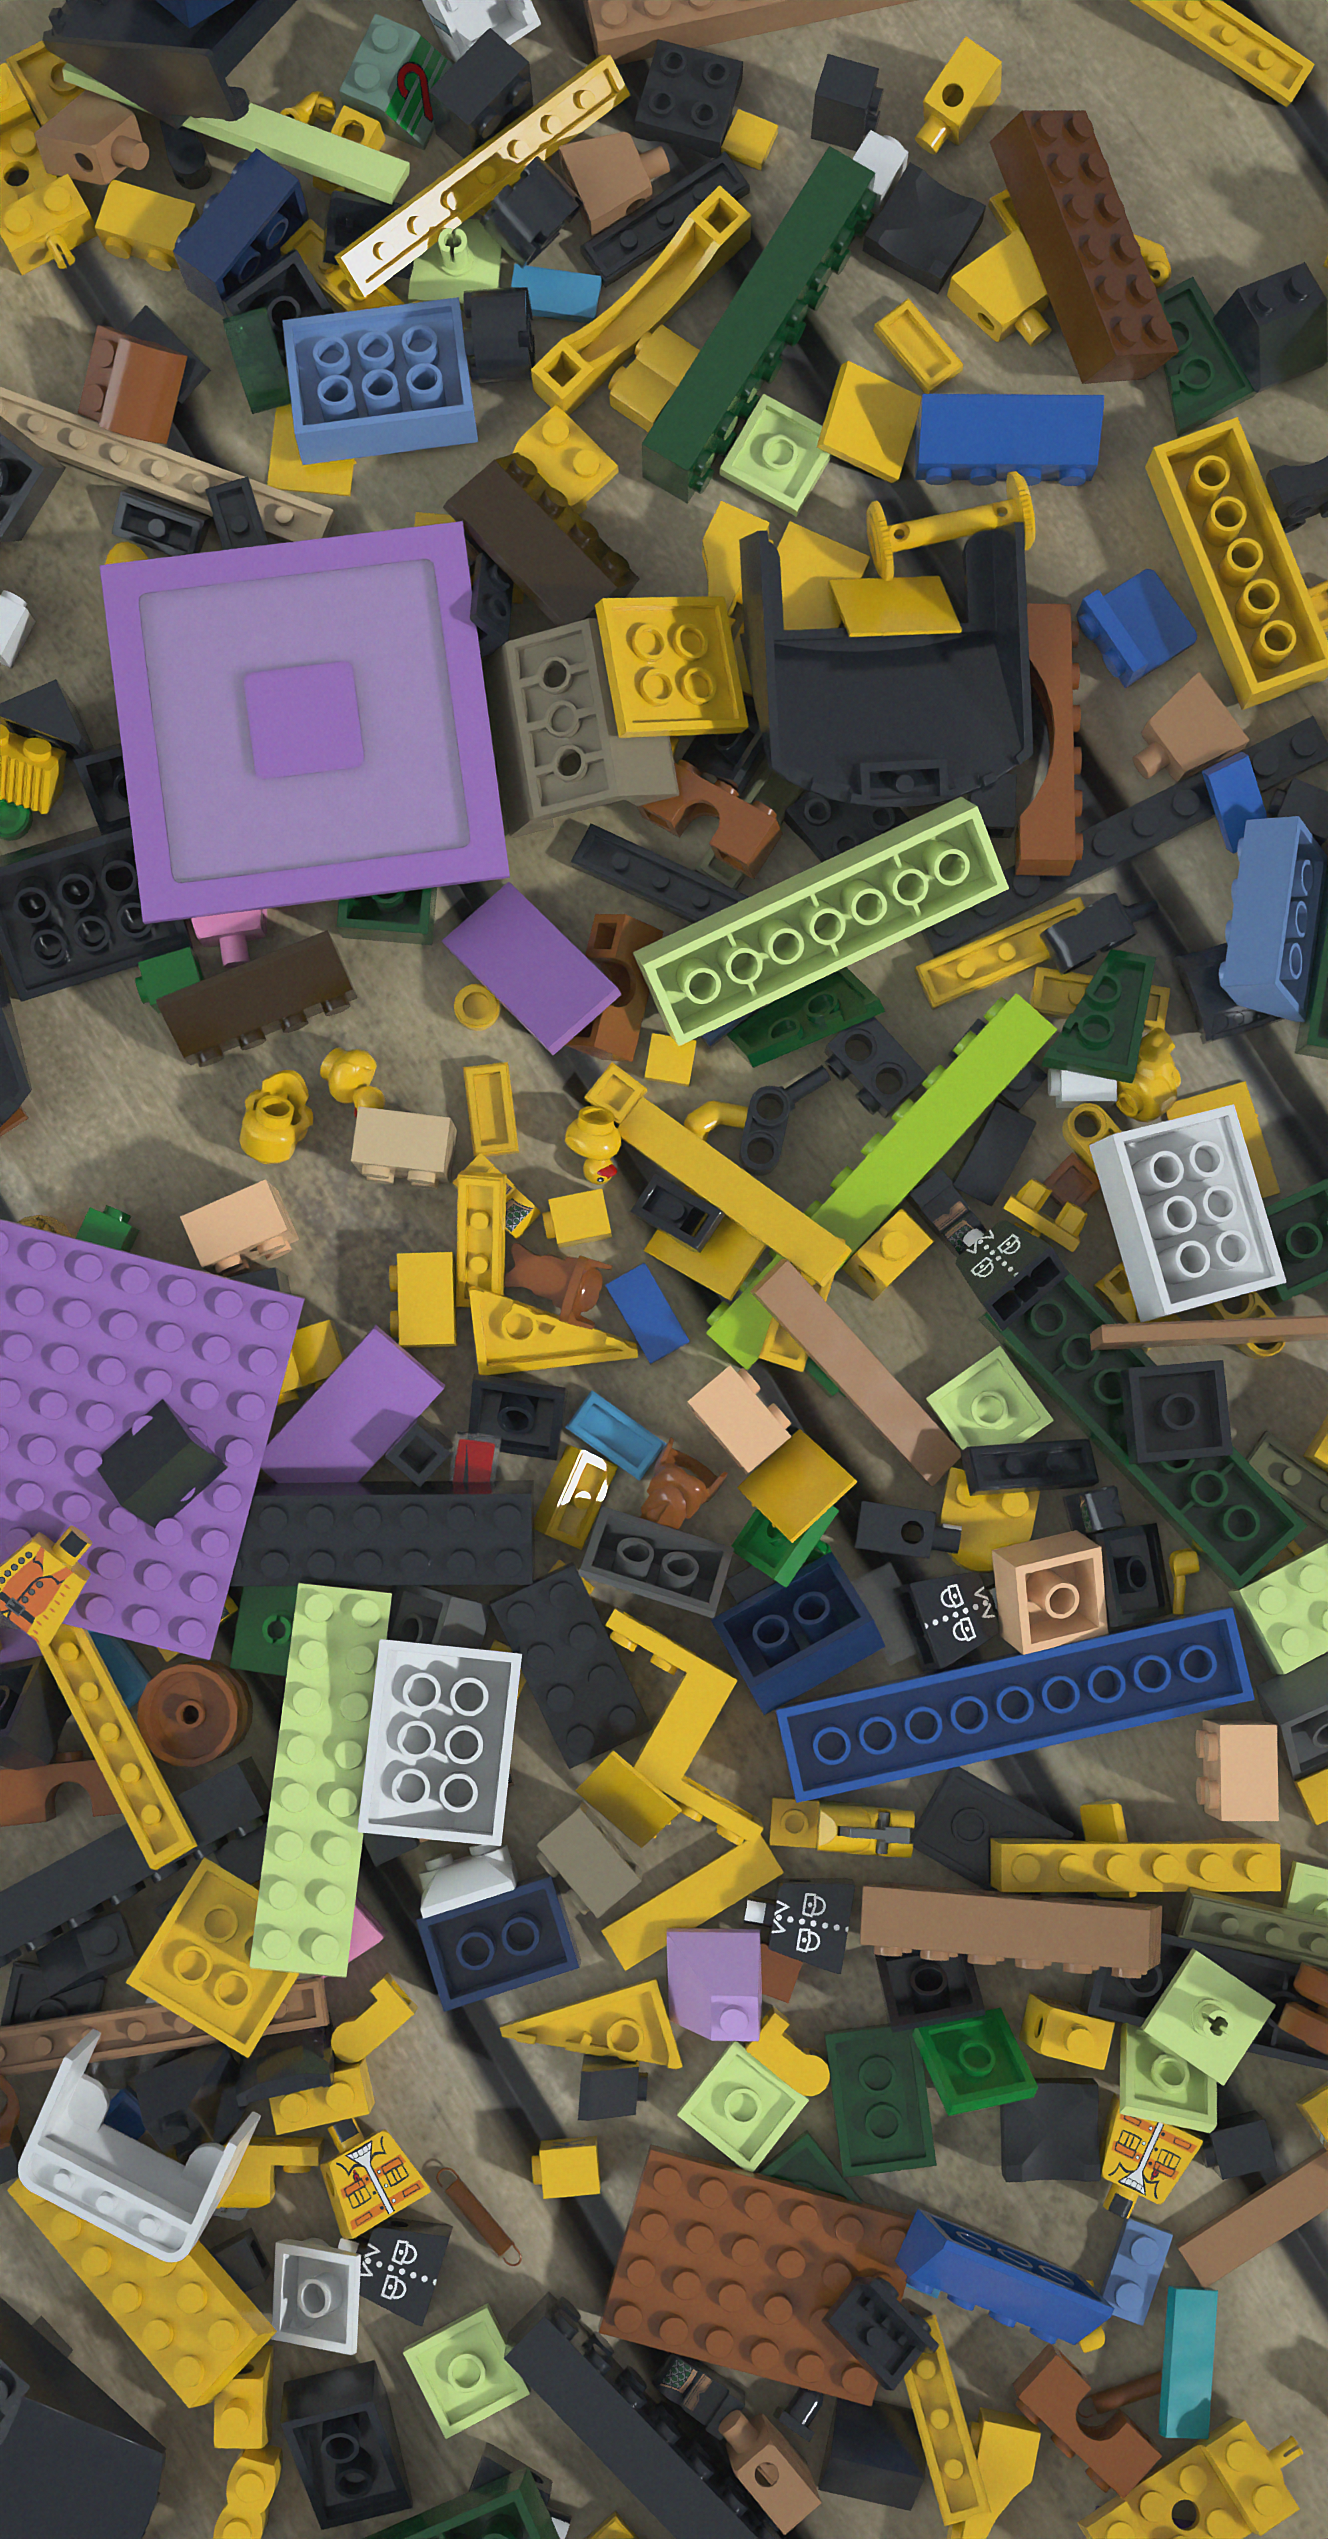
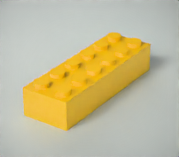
M1238 417L1155 446L1145 469L1241 709L1253 707L1324 681L1328 677V640Z
M20 2178L8 2188L7 2191L188 2408L210 2404L277 2332L199 2240L184 2259L177 2262H165L29 2191L22 2184Z

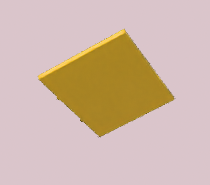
M279 378L267 485L286 491L351 496L354 464H356L355 458L308 465L302 464L294 433L289 379Z
M939 576L893 577V580L889 581L883 578L830 579L828 581L849 637L961 633L962 631Z
M1246 1081L1175 1101L1173 1106L1165 1112L1169 1121L1234 1104L1261 1197L1266 1198L1280 1194L1271 1164L1272 1158L1268 1154L1257 1119L1258 1114L1255 1113Z
M685 1186V1188L683 1189L691 1193L692 1195L698 1197L699 1199L705 1201L703 1198H701L695 1192L690 1190L688 1187ZM725 1215L701 1253L687 1249L658 1229L643 1251L731 1301L761 1256L766 1245ZM706 1217L702 1218V1220L694 1230L693 1234L691 1235L692 1237L695 1235V1233L697 1232V1230L699 1229L700 1225Z
M799 1429L749 1475L737 1489L752 1503V1507H756L772 1523V1527H776L793 1543L850 1490L857 1481L808 1435Z
M614 1750L575 1790L641 1848L652 1838L655 1839L657 1834L667 1824L670 1825L671 1821L682 1811L678 1805Z

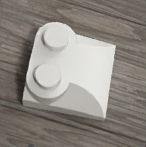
M475 1844L469 1847L471 1853L469 1856L453 1860L452 1854L447 1853L425 1861L426 1870L418 1873L424 1891L420 1909L423 1919L514 1890L519 1881V1875L515 1862L511 1859L508 1846Z
M286 2238L276 2242L272 2326L277 2332L271 2337V2340L348 2355L357 2353L361 2254L330 2247L319 2238H309L303 2241Z

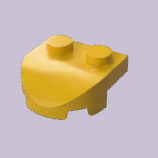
M557 404L522 435L513 453L519 452L521 456L531 460L537 467L538 473L551 487L565 495L568 505L578 515L587 509L586 502L618 473V465Z
M951 1467L948 1471L937 1523L962 1526L958 1554L948 1553L952 1561L968 1571H977L978 1573L994 1572L992 1550L1030 1541L1040 1491L970 1496L965 1471Z

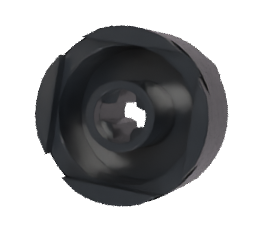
M536 156L520 174L521 179L513 188L508 184L496 195L490 203L492 207L480 220L488 234L522 269L526 264L528 266L558 237L559 231L566 223L564 220L566 219L570 223L584 205L580 197L539 156Z
M528 287L464 291L466 319L472 318L470 319V327L464 328L466 356H470L472 383L532 379L531 369L536 365L535 338L532 335L531 328L533 315Z

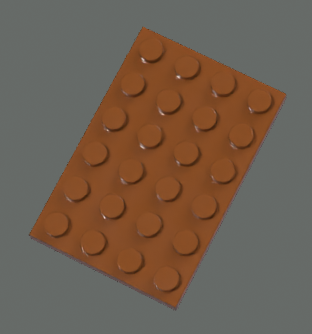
M650 2144L598 2325L599 2333L872 2406L878 2382L829 2331L821 2320L855 2276L875 2278L879 2276L884 2278L897 2290L899 2294L897 2300L901 2303L907 2283L905 2281L907 2275L897 2265L895 2260L914 2216L864 2202L861 2204L839 2195L817 2189L813 2190L784 2180Z

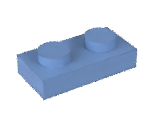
M1132 2216L1129 2219H1124L1099 2293L1115 2308L1112 2315L1141 2326L1144 2325L1173 2238L1170 2230Z

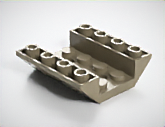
M588 618L510 640L501 645L482 663L484 685L511 838L554 828L553 818L605 804L627 800L636 806L679 796L670 736L619 738L597 618ZM564 665L567 672L565 681L556 688H550L548 684L549 672L555 666ZM572 753H579L581 756L580 769L572 776H565L562 768L565 758Z

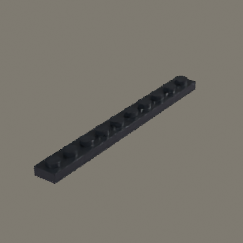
M1311 716L1242 752L1249 756L1260 794L1328 761V742L1314 716ZM1202 771L1079 832L1083 834L1082 860L1075 861L1070 876L1015 875V865L1004 870L1003 874L1009 887L1008 890L921 931L934 958L1216 817Z

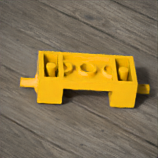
M5 62L0 65V237L22 276L55 259L58 268L64 269L67 266L61 255H64L69 266L72 265L75 257L70 250L98 236L94 228L95 223L69 174L61 177L46 173L34 133L40 129V126L32 113L26 97ZM22 169L29 172V177L24 184L11 186L7 183V178L13 171Z
M1232 2417L1211 2431L1208 2439L1198 2440L1142 2478L1124 2499L1117 2495L1077 2522L1086 2539H1244L1251 2533L1262 2536L1300 2510L1285 2486L1280 2469L1300 2455L1302 2456L1303 2451L1301 2447L1296 2446L1298 2442L1292 2435L1269 2451L1258 2442L1245 2420ZM1180 2500L1191 2501L1196 2509L1195 2522L1186 2529L1178 2528L1172 2520L1173 2506Z

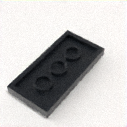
M574 1562L533 1580V1584L522 1585L490 1601V1606L512 1652L522 1654V1673L569 1769L653 1730L581 1576H578L579 1572Z

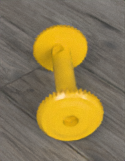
M1016 471L1008 472L1006 478L1007 500L893 525H887L879 501L871 502L866 511L867 536L878 575L886 581L893 580V552L967 537L983 530H994L1013 522H1023L1025 551L1029 550L1035 541V517L1030 492L1024 477ZM999 513H1003V514H1005L1006 516L1001 517V516H999L998 514H999ZM900 535V536H902L903 538H902V539H897V538H895V536Z

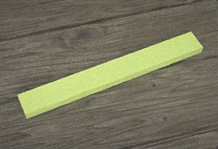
M68 62L63 67L64 81L148 112ZM253 103L249 104L248 113L237 121L228 122L223 119L193 118L190 116L182 125L251 152L257 148L274 161L391 205L409 176V162Z

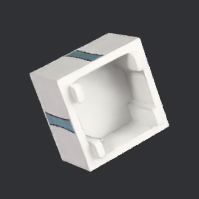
M422 0L447 56L454 62H457L489 28L511 45L541 25L531 0Z

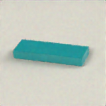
M1168 2285L1158 2434L1165 2438H1209L1218 2290L1210 2287L1203 2289V2287Z

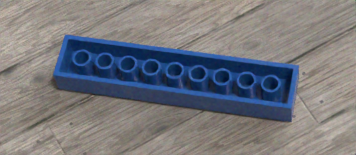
M1221 1606L1110 1631L1106 1635L1025 1655L1016 1652L784 1704L775 1709L794 1799L796 1803L1252 1701L1255 1698L1233 1607Z

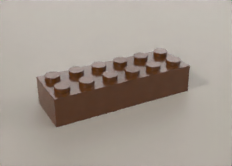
M1022 110L989 143L1082 384L1146 379L1175 356L1179 350L1172 334V328L1166 319L1157 296L1156 287L1150 278L1141 255L1140 246L1129 224L1125 207L1119 198L1110 175L1109 166L1103 157L1096 139L1093 125L1088 118L1086 110Z

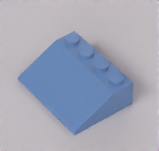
M459 297L282 320L294 433L303 465L478 442Z

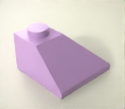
M667 1928L669 2020L711 2041H759L762 2024L761 1929Z

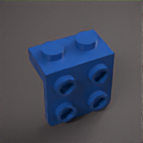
M1152 569L1143 570L1104 596L1097 589L1083 598L1076 614L1083 634L1089 640H1093L1102 654L1107 669L1114 677H1118L1125 688L1182 653L1197 640V632L1161 579Z

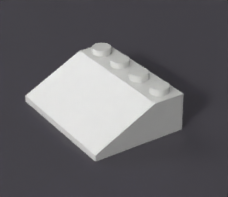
M1234 1104L1112 1134L1089 1145L1140 1323L1286 1283Z
M380 1639L358 1832L501 1846L522 1659L521 1653Z

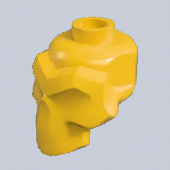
M1157 1027L1141 1039L1133 1083L1117 1081V1107L1124 1115L1139 1122L1149 1123L1168 1111L1177 1099V1088L1181 1083L1180 1073L1170 1055L1176 1046L1168 1033L1162 1028Z
M294 1070L276 1072L262 1081V1089L254 1090L245 1099L246 1112L242 1121L239 1142L242 1150L249 1157L262 1164H276L289 1160L297 1147V1143L306 1136L308 1128L313 1125L312 1109L305 1105L309 1097L308 1089L299 1073Z

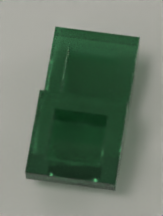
M266 307L222 319L233 359L252 414L291 404L289 379L280 356L279 345Z

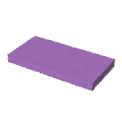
M510 882L506 883L442 940L447 949L552 1055L558 1052L622 995L618 988Z
M375 1325L267 1443L261 1469L277 1483L358 1482L441 1393L445 1385Z

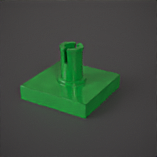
M831 1506L801 1536L791 1543L776 1527H772V1523L756 1509L731 1547L734 1548L733 1552L787 1588L804 1562L808 1565L831 1552V1546L821 1541L820 1538L839 1510Z
M243 1586L230 1668L287 1676L298 1586Z
M1001 2007L985 2010L986 2015L914 2029L912 2036L948 2116L1030 2099L1035 2096L1038 2089L1037 2083Z

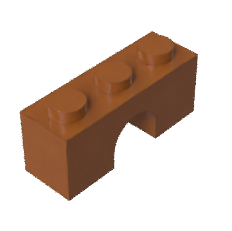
M679 760L677 764L674 763L679 796L637 806L642 817L679 838L688 824L698 817L712 816L719 819V827L709 842L716 858L755 879L783 835L776 820L777 814L759 801H754L751 805L738 798L739 793L723 781L716 780L712 784L701 778L702 773L684 760Z
M595 914L585 956L601 966L605 976L618 988L622 995L565 1046L601 1060L633 1062L649 998V988L633 952L662 939L663 930L627 914Z
M83 1750L56 1753L55 1762H49L46 1766L19 1771L7 1767L0 1769V1827L41 1823L56 1818L55 1797L58 1789L64 1782L78 1783L88 1791L92 1802L93 1817L123 1813L95 1758H83Z
M1049 2343L1012 2383L1019 2398L1015 2403L1018 2409L1035 2425L1042 2420L1054 2432L1050 2437L1054 2444L1070 2459L1077 2454L1089 2466L1085 2470L1086 2474L1105 2493L1112 2488L1124 2499L1162 2457L1155 2442L1120 2408L1107 2422L1098 2426H1088L1076 2419L1078 2404L1092 2388L1085 2374L1054 2344Z

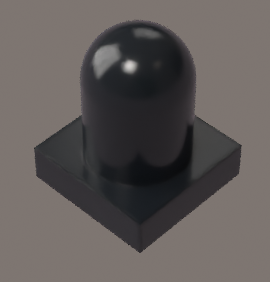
M799 2387L787 2408L783 2410L778 2406L772 2416L810 2442L815 2432L809 2426L823 2404V2393Z

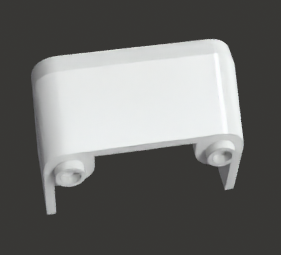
M92 2029L62 2061L19 2160V2178L29 2191L165 2262L180 2261L189 2254L197 2243L231 2183L261 2115L252 2111L229 2140L226 2147L218 2143H204L193 2151L186 2166L103 2123L110 2106L109 2094L99 2081L84 2074L101 2035V2032Z

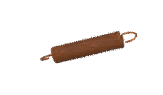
M446 2167L439 2170L436 2179L441 2187L443 2185L439 2182V2174L443 2170H451L458 2179L445 2190V2193L451 2198L455 2206L460 2209L461 2213L466 2216L470 2224L477 2229L487 2244L492 2247L496 2255L500 2257L513 2245L520 2256L519 2262L510 2264L505 2258L503 2260L509 2266L519 2265L522 2261L520 2251L516 2248L510 2237H508L507 2233L502 2230L498 2222L482 2206L483 2204L476 2199L466 2184L461 2181L459 2175L452 2168Z
M1162 2370L1112 2388L1110 2387L1104 2391L1090 2394L1081 2401L1091 2398L1097 2414L1102 2415V2413L1113 2411L1115 2408H1122L1124 2405L1153 2397V2395L1161 2393ZM1077 2407L1076 2411L1081 2417L1089 2418L1093 2416V2414L1082 2415Z

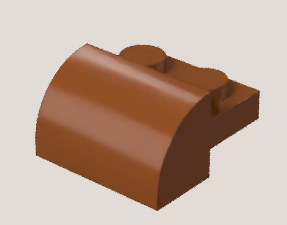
M97 325L78 414L99 422V427L147 442L167 444L188 356L156 342L138 339L112 327Z

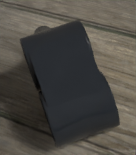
M1113 893L1092 903L1079 914L1070 916L1052 925L1039 936L1061 975H1064L1093 960L1097 956L1096 951L1100 950L1101 953H1105L1137 935L1138 932L1133 923L1156 914L1159 909L1158 903L1154 898L1149 897L1126 906L1121 903L1117 894Z
M823 1065L817 1067L785 1089L783 1086H764L753 1094L748 1108L739 1151L740 1163L748 1173L754 1176H764L776 1168L781 1155L789 1113L796 1108L795 1103L831 1081V1077ZM764 1099L776 1100L782 1108V1113L778 1118L767 1120L758 1114L757 1104ZM756 1142L765 1143L771 1148L773 1157L764 1164L754 1163L748 1157V1148Z

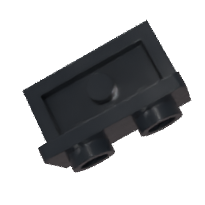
M337 190L333 191L325 218L323 262L339 265L334 256L403 204L393 202L391 205L371 197ZM414 260L393 276L410 280Z
M485 552L476 557L474 581L471 586L472 600L470 620L477 626L481 658L486 655H492L501 645L508 642L514 585L513 580Z
M855 2276L822 2318L821 2322L885 2390L894 2391L922 2353L934 2354L939 2344L929 2334L931 2331L929 2324L920 2315L913 2311H907L897 2300L899 2296L897 2290L887 2280L876 2276V2278Z

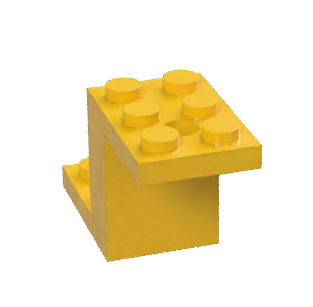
M616 1607L605 1625L613 1630L609 1637L610 1639L634 1652L637 1645L653 1653L650 1662L672 1675H675L678 1668L685 1672L633 1762L632 1767L661 1792L677 1800L675 1804L682 1809L681 1813L697 1822H700L704 1815L717 1823L716 1832L738 1846H741L744 1839L754 1845L763 1830L761 1819L684 1775L738 1681L736 1676Z

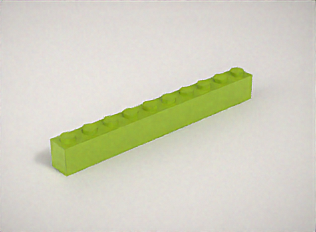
M1015 993L1009 1001L1001 996L983 1016L989 1022L978 1035L970 1030L952 1050L958 1055L947 1069L939 1064L922 1083L927 1091L916 1103L908 1098L891 1117L897 1124L884 1137L878 1131L862 1148L860 1152L866 1158L858 1167L852 1170L847 1165L831 1182L829 1186L835 1192L827 1201L822 1204L816 1199L804 1212L806 1216L835 1237L845 1239V1244L852 1250L835 1274L1057 1031L1056 1027L1019 994ZM772 1249L769 1250L768 1254L774 1259L762 1272L756 1267L749 1272L739 1288L743 1293L730 1306L724 1300L706 1320L712 1326L706 1334L747 1371L759 1359L772 1319V1315L750 1292L781 1259H784Z

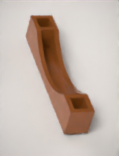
M1027 603L1030 685L1039 701L1046 721L1049 757L1045 781L1035 799L1021 814L1015 830V875L1070 876L1075 861L1082 860L1083 834L1075 833V817H1081L1082 790H1074V775L1080 774L1082 753L1081 747H1074L1073 732H1079L1081 722L1080 705H1073V690H1078L1080 665L1079 663L1072 662V648H1077L1079 642V622L1071 621V604Z

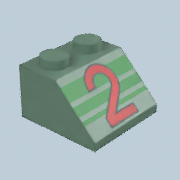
M375 14L340 87L339 94L342 107L345 105L379 121L384 134L425 150L435 129L429 90L453 64L416 30Z

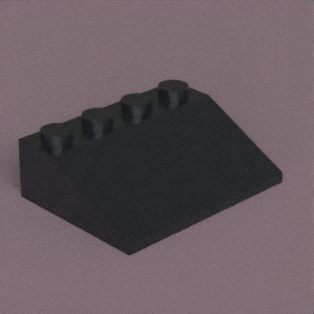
M130 816L0 856V950L20 1002L139 966L138 962L187 947L193 949L185 919L150 924L143 923Z

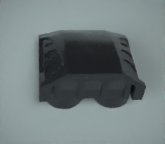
M1227 942L1183 956L1179 955L1173 959L1175 968L1181 967L1178 973L1185 993L1189 995L1193 1006L1191 1010L1196 1014L1195 1022L1199 1032L1202 1033L1200 1036L1202 1044L1242 1034L1284 1020L1281 1017L1237 1005L1221 987L1219 968L1221 963L1226 961Z
M328 2012L330 2023L326 2026L263 2035L249 2058L240 2054V2067L236 2080V2098L239 2107L246 2106L250 2102L333 2085L335 2056L331 2046V2038L334 2027L330 2012Z

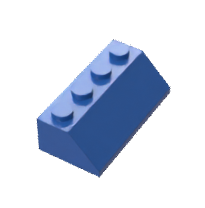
M922 394L915 425V480H925L930 485H946L951 483L952 480H970V483L974 485L986 486L994 484L996 481H1007L1008 472L1016 471L1024 477L1027 486L1037 485L1041 481H1059L1064 486H1079L1086 481H1092L1099 458L1104 395Z
M919 2208L915 2213L895 2260L897 2265L907 2275L905 2281L912 2287L927 2294H932L934 2288L948 2294V2300L966 2310L973 2311L975 2305L989 2310L988 2315L1008 2327L1014 2328L1016 2322L1029 2326L1031 2334L1050 2344H1055L1057 2338L1073 2345L1077 2344L1111 2318L1115 2309L1081 2275Z

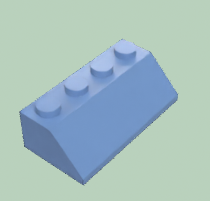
M1299 816L1246 820L1244 837L1239 839L1237 847L1240 866L1238 878L1233 880L1231 887L1234 907L1232 920H1228L1225 928V938L1228 947L1226 961L1222 962L1219 968L1220 985L1239 1006L1295 1022H1305L1328 856Z

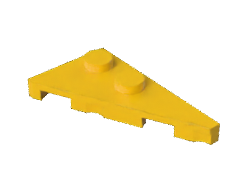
M477 1286L469 1287L480 1375L487 1376L638 1358L636 1342L596 1328L591 1330L559 1321L560 1316Z
M657 1977L500 2025L502 2037L515 2039L521 2043L557 2046L565 2048L567 2051L602 2057L604 2055L614 2056L620 2060L636 2062L637 2060L666 2065L667 2068L671 2069L683 2067Z

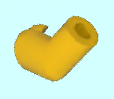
M313 91L293 107L283 109L280 114L312 126L317 118L324 122L330 121L335 114L336 103L333 98L324 96L323 92Z

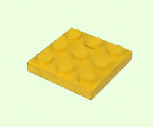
M725 596L602 598L595 604L619 738L741 733L749 727Z
M204 1857L126 1983L249 2058L299 1976V1973L250 1969L259 1890Z

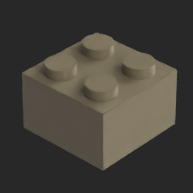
M583 1799L541 1834L536 1844L540 1849L538 1851L539 1854L536 1856L540 1864L553 1878L561 1874L570 1885L567 1892L568 1897L584 1915L591 1910L598 1919L641 1882V1868Z

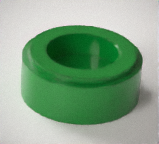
M6 799L0 800V839L13 841L22 838L32 826L33 814L31 809H24L23 805L16 806L14 802L7 803Z

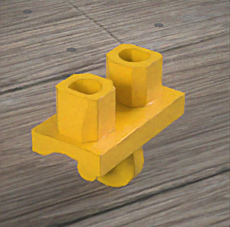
M1032 1177L1019 1190L1017 1195L1013 1193L1010 1195L1003 1208L1033 1228L1029 1231L1017 1222L1014 1225L1038 1238L1043 1233L1069 1251L1074 1252L1081 1242L1079 1234L1084 1226L1088 1212L1067 1200L1055 1220L1049 1217L1040 1209L1052 1190Z

